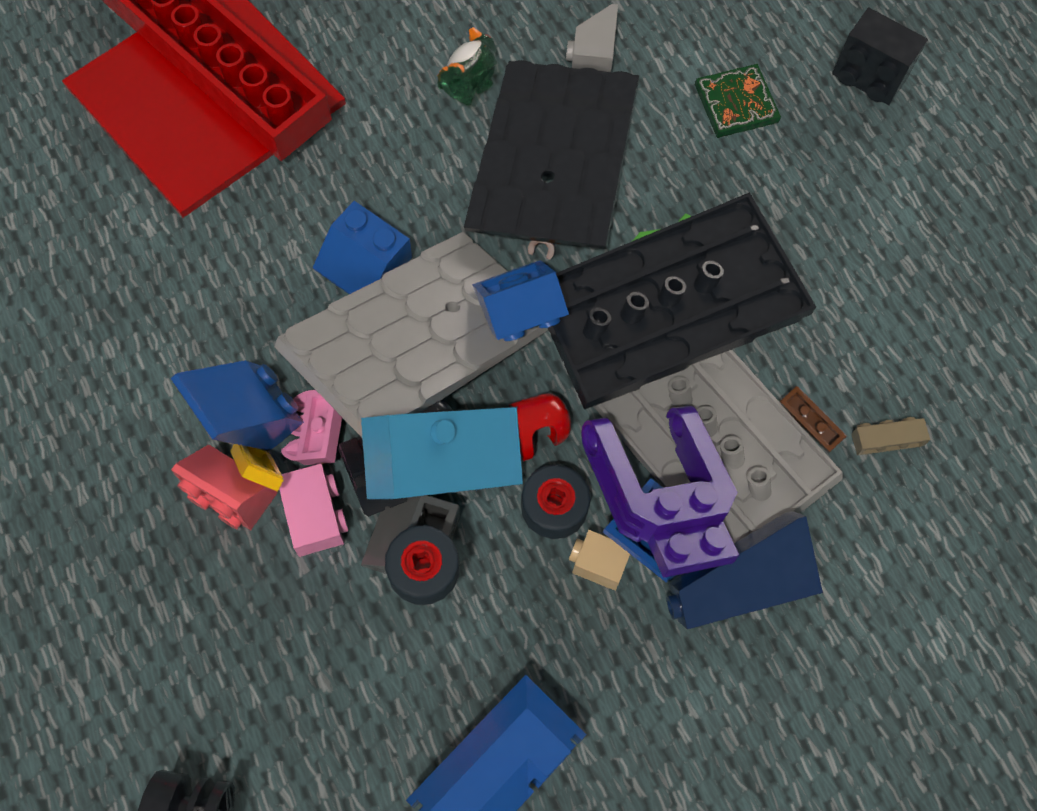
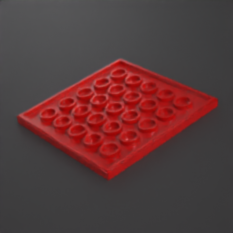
M217 0L327 96L330 114L346 104L345 98L249 0ZM137 32L62 80L69 92L182 218L273 155Z

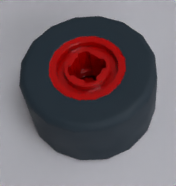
M558 464L544 466L533 472L524 484L521 494L522 517L528 527L539 536L550 539L566 538L577 532L586 521L591 501L589 487L583 477L570 467Z
M413 526L400 532L390 542L385 554V572L393 591L403 600L415 605H429L444 599L454 589L459 577V555L453 540L443 531L431 526Z

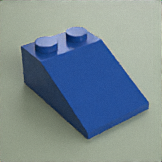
M245 360L180 372L171 378L212 440L271 450L304 423L296 412L298 405L292 397L280 390L276 384L278 377L265 364L258 365Z

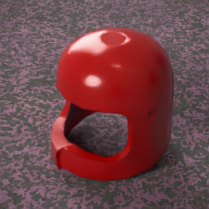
M550 393L541 394L509 404L508 408L517 407L520 454L523 462L534 456L532 436L536 430L550 427L551 434L548 437L554 446L563 443L570 435V415L565 403L557 395Z

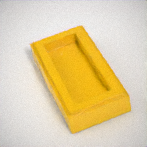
M234 444L230 452L241 476L278 492L284 479L270 452L259 448Z

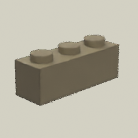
M907 417L899 422L885 420L877 425L863 423L858 425L851 434L857 455L922 447L930 441L925 419H915V417Z

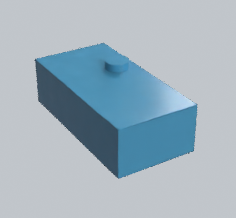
M517 407L396 414L361 418L367 499H398L523 484Z

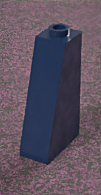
M794 511L786 512L737 541L734 545L739 553V557L734 563L684 573L669 582L671 595L666 597V602L671 618L673 620L677 619L686 629H691L823 593L807 517Z

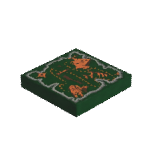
M758 64L696 78L694 85L717 138L779 123L781 115Z

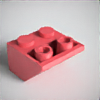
M209 444L177 462L171 469L180 481L177 487L188 494L187 498L192 503L204 510L210 506L219 513V519L236 530L240 525L252 530L277 495V491L243 478L234 459Z

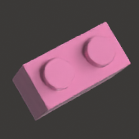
M322 463L282 474L284 481L279 490L293 548L297 555L301 557L343 545L344 541L341 533L347 532L348 527L343 509L335 511L332 497L339 496L334 475H326Z

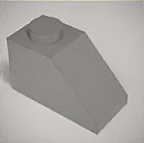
M618 4L609 5L576 27L575 41L568 40L566 61H572V68H593L598 71L611 72Z

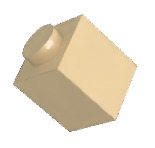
M588 530L584 541L577 538L569 560L575 562L573 574L616 591L630 554L612 539Z

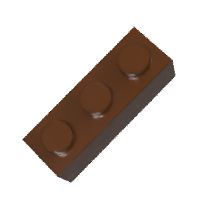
M798 386L780 401L781 405L828 454L847 437Z

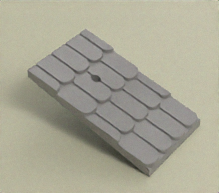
M461 232L422 251L419 257L386 272L381 279L329 304L326 310L289 327L285 334L278 336L274 347L362 437L361 418L422 413L429 406L442 400L548 331V328L536 326L527 329L524 336L512 341L496 339L490 330L472 284L508 271L500 264H497V261L477 243H473V240L468 235Z
M733 350L697 362L683 371L645 384L639 390L593 406L603 418L611 421L619 438L663 488L690 483L675 451L677 446L670 433L669 418L667 419L666 415L671 408L693 406L697 410L738 492L729 513L723 520L733 543H736L786 512L794 511L800 514L801 511H804L828 492L829 489L843 480V472Z

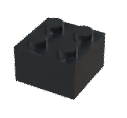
M868 7L849 33L832 75L838 77L842 84L854 86L867 93L871 100L890 105L908 79L928 38Z

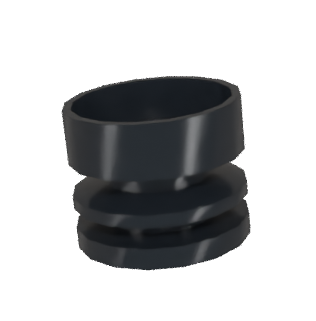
M159 770L149 780L138 811H234L235 787L232 782L224 780L217 782L214 786L211 778L204 777L199 780L192 792V781L188 774Z

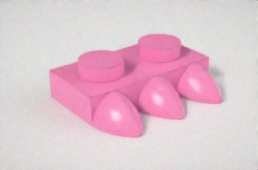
M316 390L302 392L293 400L298 405L297 411L304 413L299 415L304 423L291 433L300 438L289 442L281 452L286 458L303 465L335 463L342 417Z

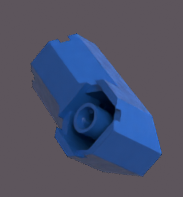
M525 675L406 801L413 808L421 803L423 806L418 811H517L534 793L529 785L533 783L539 788L576 746L571 739L579 744L587 734Z

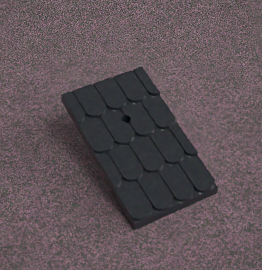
M525 60L509 61L505 69L499 98H497L477 179L474 183L464 224L465 231L606 249L639 84V75L623 71L605 72L593 68H569L559 64H534ZM547 179H553V181L545 183Z
M749 192L557 272L556 275L569 315L560 317V322L548 327V331L551 333L553 342L585 410L639 390L645 384L683 371L692 364L751 343L757 337L800 322L802 318L812 315L817 306Z

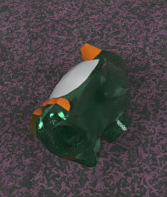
M474 27L470 28L469 42L463 43L450 57L448 64L439 71L437 75L438 88L444 90L450 97L463 104L471 105L475 92L477 94L483 93L493 85L491 77L497 64L494 39L487 34L481 33Z

